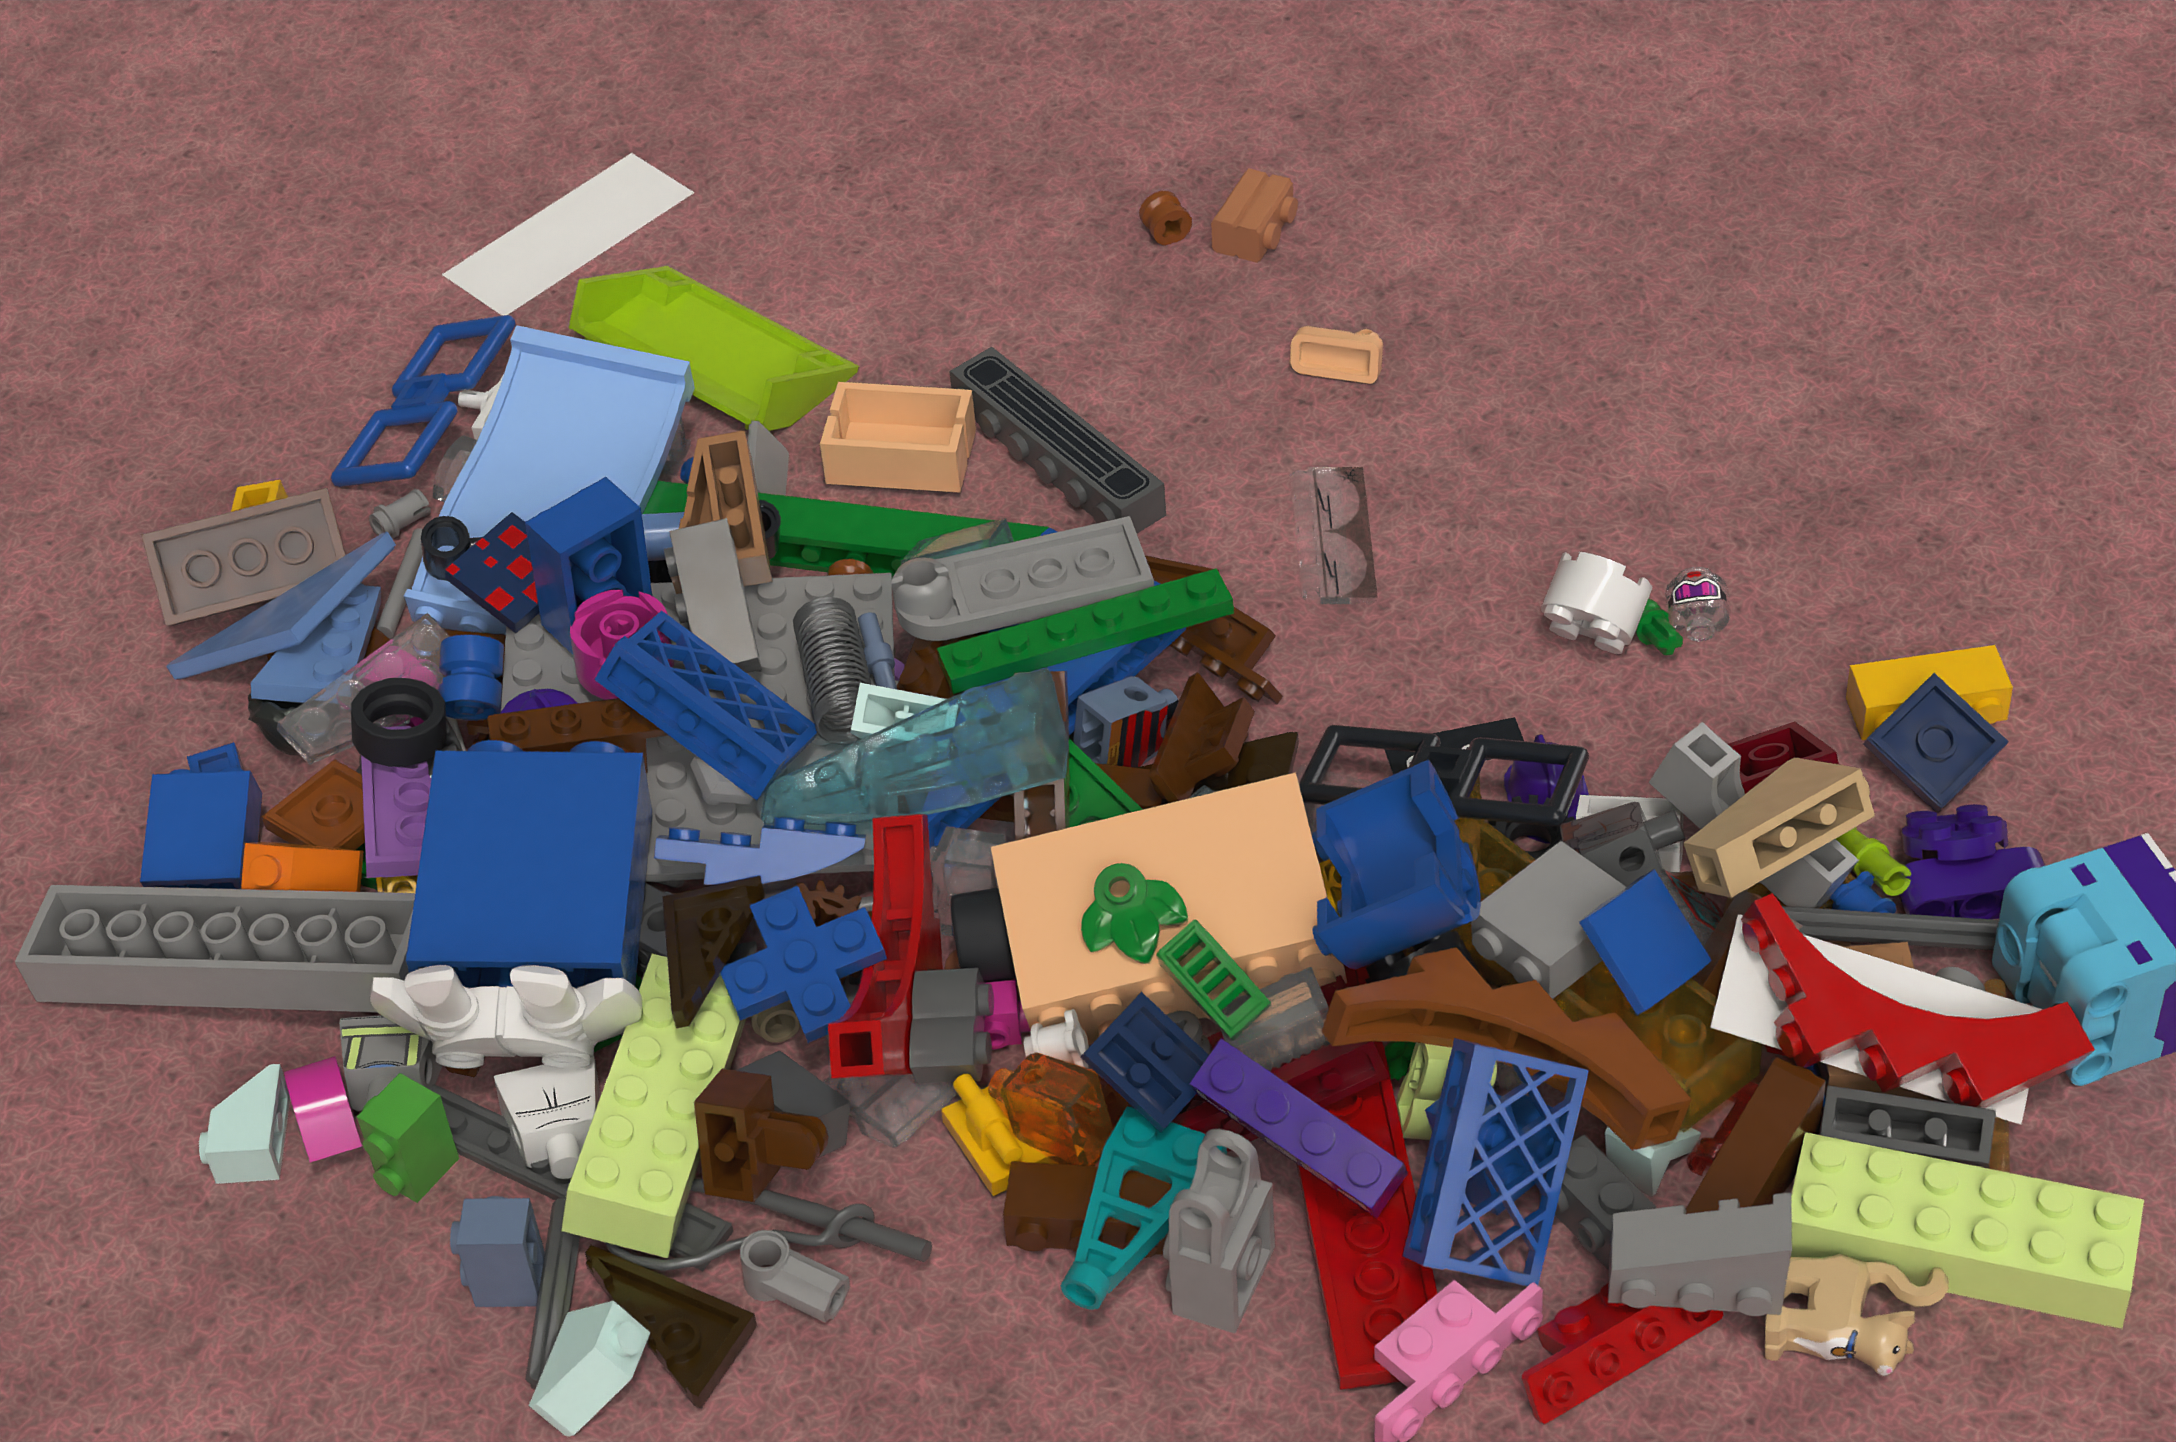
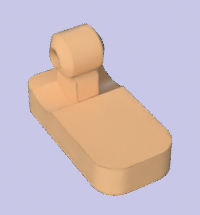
M1304 326L1298 329L1291 341L1290 364L1297 373L1372 384L1377 380L1381 372L1383 342L1377 333L1369 329H1363L1354 334L1346 331Z

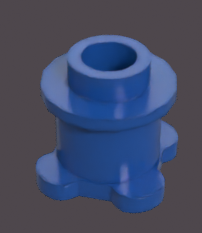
M1868 871L1862 872L1856 879L1847 884H1841L1830 898L1833 901L1832 910L1895 913L1896 904L1890 898H1881L1871 889L1875 877Z

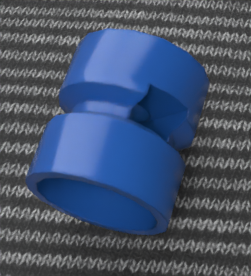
M456 635L441 641L439 671L446 677H443L442 683L438 686V691L445 701L447 717L478 721L487 720L489 715L500 714L502 684L496 680L503 674L504 645L500 641L480 635Z

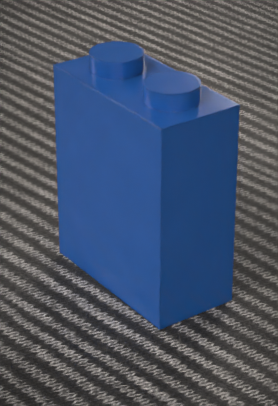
M226 767L218 772L196 773L191 770L177 769L169 774H152L140 878L143 887L241 889L245 843L258 842L263 794L250 770L244 771L240 768Z

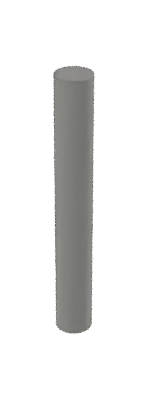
M421 528L413 531L376 627L389 639H392L406 605L405 592L407 589H412L423 556Z

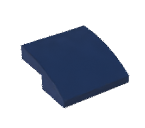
M1141 992L1080 1058L1158 1131L1162 1132L1197 1094L1189 1083L1206 1061L1209 1054Z

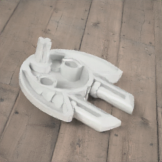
M436 965L421 968L407 974L405 981L392 977H373L370 992V1002L379 1014L393 1023L432 1041V1053L436 1055V1062L438 1064L461 1069L482 1066L484 1057H514L516 1055L520 1057H542V1062L545 1065L555 1068H562L568 1065L583 1068L589 1065L590 1057L594 1056V1046L598 1042L624 1033L625 1027L638 1022L642 1013V997L640 992L624 978H603L575 989L564 972L538 965L513 968L510 973L513 986L507 987L482 986L466 988L462 985L452 967Z

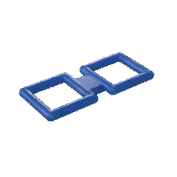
M502 315L434 326L392 386V394L396 397V400L391 405V409L378 410L373 413L332 472V483L337 487L413 478L457 414L456 404L452 401H444L449 392L470 390L477 385L516 326L514 318L510 315ZM487 336L464 372L422 376L444 342ZM429 422L403 461L360 466L386 427Z

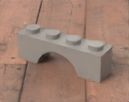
M1703 722L1672 746L1648 782L1700 829L1745 795L1740 779L1741 756ZM1834 839L1760 882L1787 907L1819 909L1831 898V895L1843 883L1859 859Z

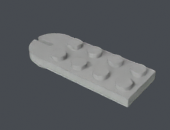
M1128 516L940 559L915 558L905 562L897 569L892 577L891 585L895 610L902 628L917 638L941 641L1033 621L1154 586V579L1131 517Z

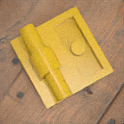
M1028 1067L982 1090L970 1074H962L953 1082V1088L961 1100L941 1109L944 1125L992 1196L1007 1190L1011 1161L1060 1164L1088 1150L1086 1136L1038 1068Z

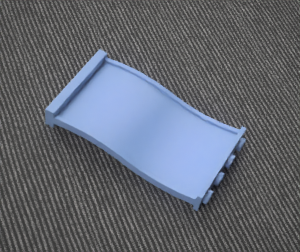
M516 325L510 339L512 344L511 354L489 416L438 517H454L462 521L467 527L470 538L483 537L511 512L526 522L604 477L611 480L640 506L643 514L666 462L685 402H690L695 389L690 362ZM446 545L437 550L446 552L453 550L455 547ZM422 556L412 589H407L404 595L412 621L428 629H439L441 627L450 630L506 635V626L450 582L438 580L431 576L425 569Z

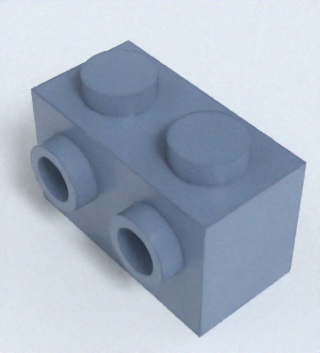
M490 1196L485 1199H464L460 1221H453L451 1225L450 1247L453 1255L460 1256L462 1286H469L475 1307H536L545 1251L530 1198Z

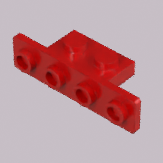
M1609 1283L1605 1284L1599 1293L1578 1305L1562 1309L1553 1320L1536 1329L1541 1345L1553 1355L1526 1370L1521 1376L1535 1419L1543 1424L1552 1421L1720 1321L1724 1315L1723 1311L1707 1310L1692 1312L1684 1308L1665 1306L1635 1308L1624 1303L1608 1302Z

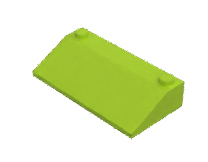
M669 266L583 278L578 281L569 323L571 330L584 336V340L689 361L695 386L692 395L745 423L744 427L749 430L751 421H759L769 432L792 426L836 390L838 382L848 381L859 369L858 365Z

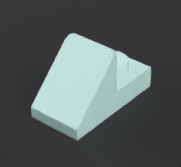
M1682 1122L1675 1140L1632 1151L1607 1126L1605 1131L1606 1157L1639 1190L1652 1197L1657 1192L1670 1160L1693 1152L1701 1132Z

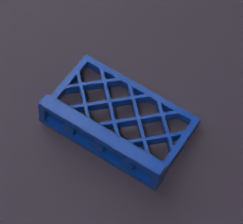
M660 611L629 639L626 636L621 638L614 645L594 679L755 800H758L766 792L772 781L818 734L815 723L663 611ZM658 631L674 641L676 645L661 643ZM668 659L683 661L686 670L670 667ZM699 664L706 665L716 675L702 673ZM708 689L723 691L725 699L711 697ZM739 694L747 695L756 704L743 703ZM749 719L763 721L766 729L751 727ZM779 723L786 724L799 735L782 732Z
M1454 1038L1404 1248V1257L1431 1268L1441 1270L1445 1268L1529 1286L1533 1282L1539 1285L1589 1070ZM1496 1060L1512 1064L1522 1082L1501 1098H1498L1490 1084ZM1525 1067L1540 1071L1530 1077ZM1554 1074L1569 1077L1565 1099L1549 1110L1537 1086ZM1528 1093L1540 1117L1517 1131L1505 1108ZM1488 1099L1490 1105L1485 1108L1486 1100ZM1494 1115H1497L1509 1138L1486 1153L1478 1140L1480 1125ZM1558 1117H1560L1559 1124L1555 1121ZM1547 1126L1555 1140L1552 1154L1536 1164L1523 1141ZM1513 1148H1516L1528 1171L1504 1186L1492 1163ZM1475 1154L1476 1157H1477V1160H1475L1474 1162H1472L1473 1155ZM1484 1169L1496 1192L1473 1208L1465 1195L1467 1180ZM1547 1171L1546 1179H1544L1542 1174ZM1534 1180L1542 1194L1539 1209L1523 1219L1511 1195ZM1502 1202L1515 1225L1494 1240H1491L1479 1217ZM1462 1208L1465 1214L1459 1217L1460 1210ZM1471 1224L1483 1247L1465 1260L1450 1257L1455 1234ZM1534 1226L1533 1235H1532V1233H1531V1231H1530L1529 1229ZM1520 1235L1529 1248L1524 1272L1508 1269L1498 1253V1250ZM1490 1257L1494 1266L1482 1264L1481 1262Z

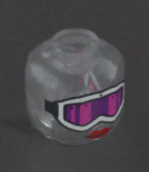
M1691 567L1680 571L1667 585L1665 601L1668 622L1681 636L1696 642L1707 641L1729 624L1731 609L1728 587L1724 579L1704 567Z

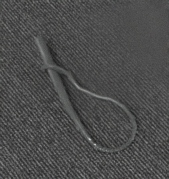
M694 1179L690 1191L705 1193L703 1179ZM766 1189L763 1190L755 1202L736 1200L758 1205L825 1229L820 1235L776 1229L771 1230L780 1233L789 1243L808 1246L833 1245L836 1248H847L862 1241L921 1262H926L931 1254V1241L875 1223V1214L872 1208L865 1204H853L839 1211L815 1202ZM748 1236L724 1242L695 1256L667 1260L636 1256L618 1245L604 1243L609 1251L616 1256L648 1269L668 1271L700 1266L726 1253L738 1250L743 1240Z

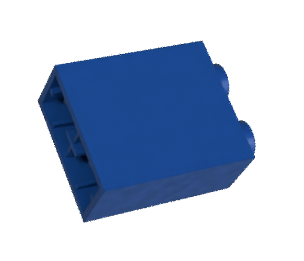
M498 740L478 742L467 751H435L406 955L409 973L429 966L447 965L454 969L462 985L466 988L482 986L507 987L513 986L510 979V973L513 968L538 965L564 972L575 989L603 978H624L635 986L652 822V806L643 753H626L616 745L600 741L578 744L570 752H524L511 743Z

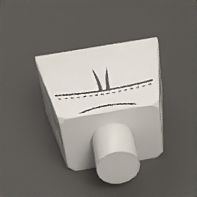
M594 1056L590 1057L589 1065L583 1068H576L571 1065L555 1068L544 1064L495 1075L494 1080L501 1115L507 1121L511 1136L525 1165L531 1168V1163L548 1159L553 1176L560 1179L572 1178L600 1100V1088Z

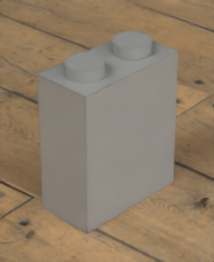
M1560 841L1481 901L1480 914L1476 920L1472 921V945L1485 959L1494 960L1513 974L1518 983L1537 980L1550 997L1554 999L1602 961V958L1579 922L1600 904L1617 896L1627 887Z

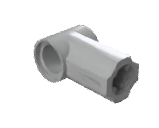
M759 1230L743 1240L740 1247L744 1288L748 1295L755 1300L765 1302L777 1299L825 1323L829 1319H834L844 1305L845 1297L850 1289L849 1277L789 1249L786 1238L780 1233L771 1230ZM763 1265H772L770 1267H761Z

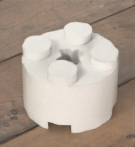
M1567 552L1563 553L1541 608L1544 615L1552 620L1549 627L1550 631L1570 640H1575L1578 634L1596 639L1594 644L1598 648L1614 654H1621L1624 646L1631 644L1653 588L1652 585L1644 577L1639 578L1638 583H1635L1623 576L1626 566L1610 559L1580 552L1577 560H1571L1572 556Z

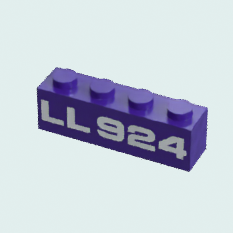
M1220 1039L1189 1083L1199 1097L1376 1219L1408 1174L1403 1162L1223 1039Z

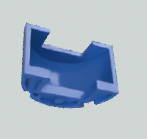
M1426 760L1316 808V831L1312 833L1313 843L1319 856L1324 861L1330 859L1341 876L1342 899L1337 901L1340 917L1327 897L1317 901V925L1313 926V935L1318 948L1324 956L1333 954L1348 968H1362L1474 921L1480 914V887L1469 844L1463 843L1460 839L1459 829L1454 820L1459 818L1430 760Z

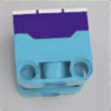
M2148 833L2041 868L2025 870L2015 876L2008 883L2004 891L1992 965L2018 1002L2024 1004L2031 1002L2034 1007L2046 1009L2068 1001L2095 1049L2078 1066L2065 1071L2074 1085L2083 1086L2098 1081L2105 1075L2176 1052V870Z

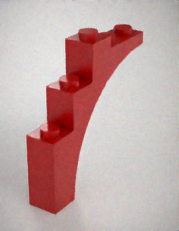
M914 814L872 818L874 882L871 921L885 950L887 959L864 968L859 989L850 1008L840 1020L828 1023L831 1079L913 1074L910 1069L909 1048L913 1020L912 993L915 971L943 970L940 919L934 918L928 815Z
M1773 893L1755 900L1741 918L1743 923L1742 932L1747 945L1753 952L1760 954L1769 970L1768 980L1774 994L1781 1001H1786L1788 1005L1774 1021L1776 1026L1775 1034L1783 1053L1789 1058L1793 1057L1797 1066L1807 1068L1851 1047L1857 1046L1859 1049V1061L1864 1073L1869 1079L1877 1082L1882 1093L1939 1068L1943 1074L1942 1084L1944 1090L1952 1102L1964 1106L1986 1108L2078 1066L2095 1050L2068 1001L2031 1014L1991 1019L1945 1016L1902 1004L1862 985L1827 960L1796 928Z

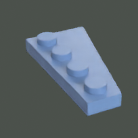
M360 583L301 644L277 651L251 681V699L349 706L357 682L355 678L360 673L381 605V587L366 586Z

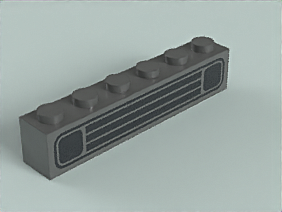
M990 347L949 371L951 389L972 390L975 421L979 424L985 435L998 439L1007 447L1010 454L1016 460L1025 461L1035 469L1037 475L1044 483H1052L1064 493L1072 506H1080L1094 518L1096 523L1130 516L1136 533H1139L1166 516L1165 485L1160 479L996 349Z

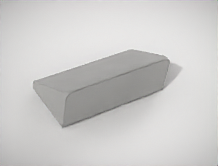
M751 421V424H749L748 444L753 461L757 491L786 496L789 453L759 421Z

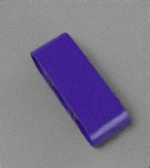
M2032 847L1996 850L1995 854L1967 860L1940 861L1938 858L1917 860L1905 865L1911 872V876L1906 878H1909L1911 882L1908 888L1899 896L1906 914L1999 919L2004 891L2008 883L2019 873L2031 868L2044 867L2045 863L2041 853Z

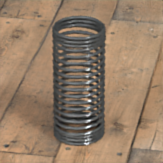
M816 598L805 603L797 610L793 618V628L800 652L816 731L821 738L831 743H855L862 739L851 734V731L839 732L826 728H851L852 724L834 725L826 721L848 722L853 720V716L835 719L824 715L843 716L854 713L855 709L837 713L830 712L829 710L847 709L855 706L858 692L856 693L855 691L859 690V684L871 685L855 610L850 603L841 598ZM825 609H839V610L844 611V612L830 611V612L820 613V614H818V615H816V616H814V617H812V618H809V619L803 624V622H804L810 615H812V614H814V613H816V612H818V611H820V610H825ZM839 615V616H843V617L847 618V619H843V618H834V617H833V618L822 619V620H819V621H817V622L811 624L807 629L804 630V628H805L811 621H813V620H815V619H817V618H819V617H822V616ZM831 621H838V622H844V623L848 624V625H843V624L824 625V626H821V627H819V628H817V629L811 631L808 635H806L813 627H815V626H817V625H819V624H821V623L831 622ZM833 627L845 628L843 630H832L823 632L815 637H812L815 633L823 629ZM836 634V635H833V636H831V637L821 638V637H823V636H825V635Z

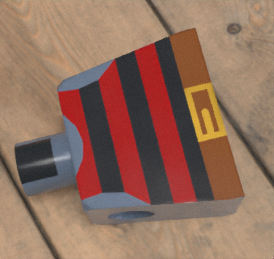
M1133 676L1087 692L1078 697L1073 742L1094 763L1134 768L1141 767L1157 755L1165 735L1166 721L1172 718L1179 700L1171 690L1162 689L1157 692L1139 677Z

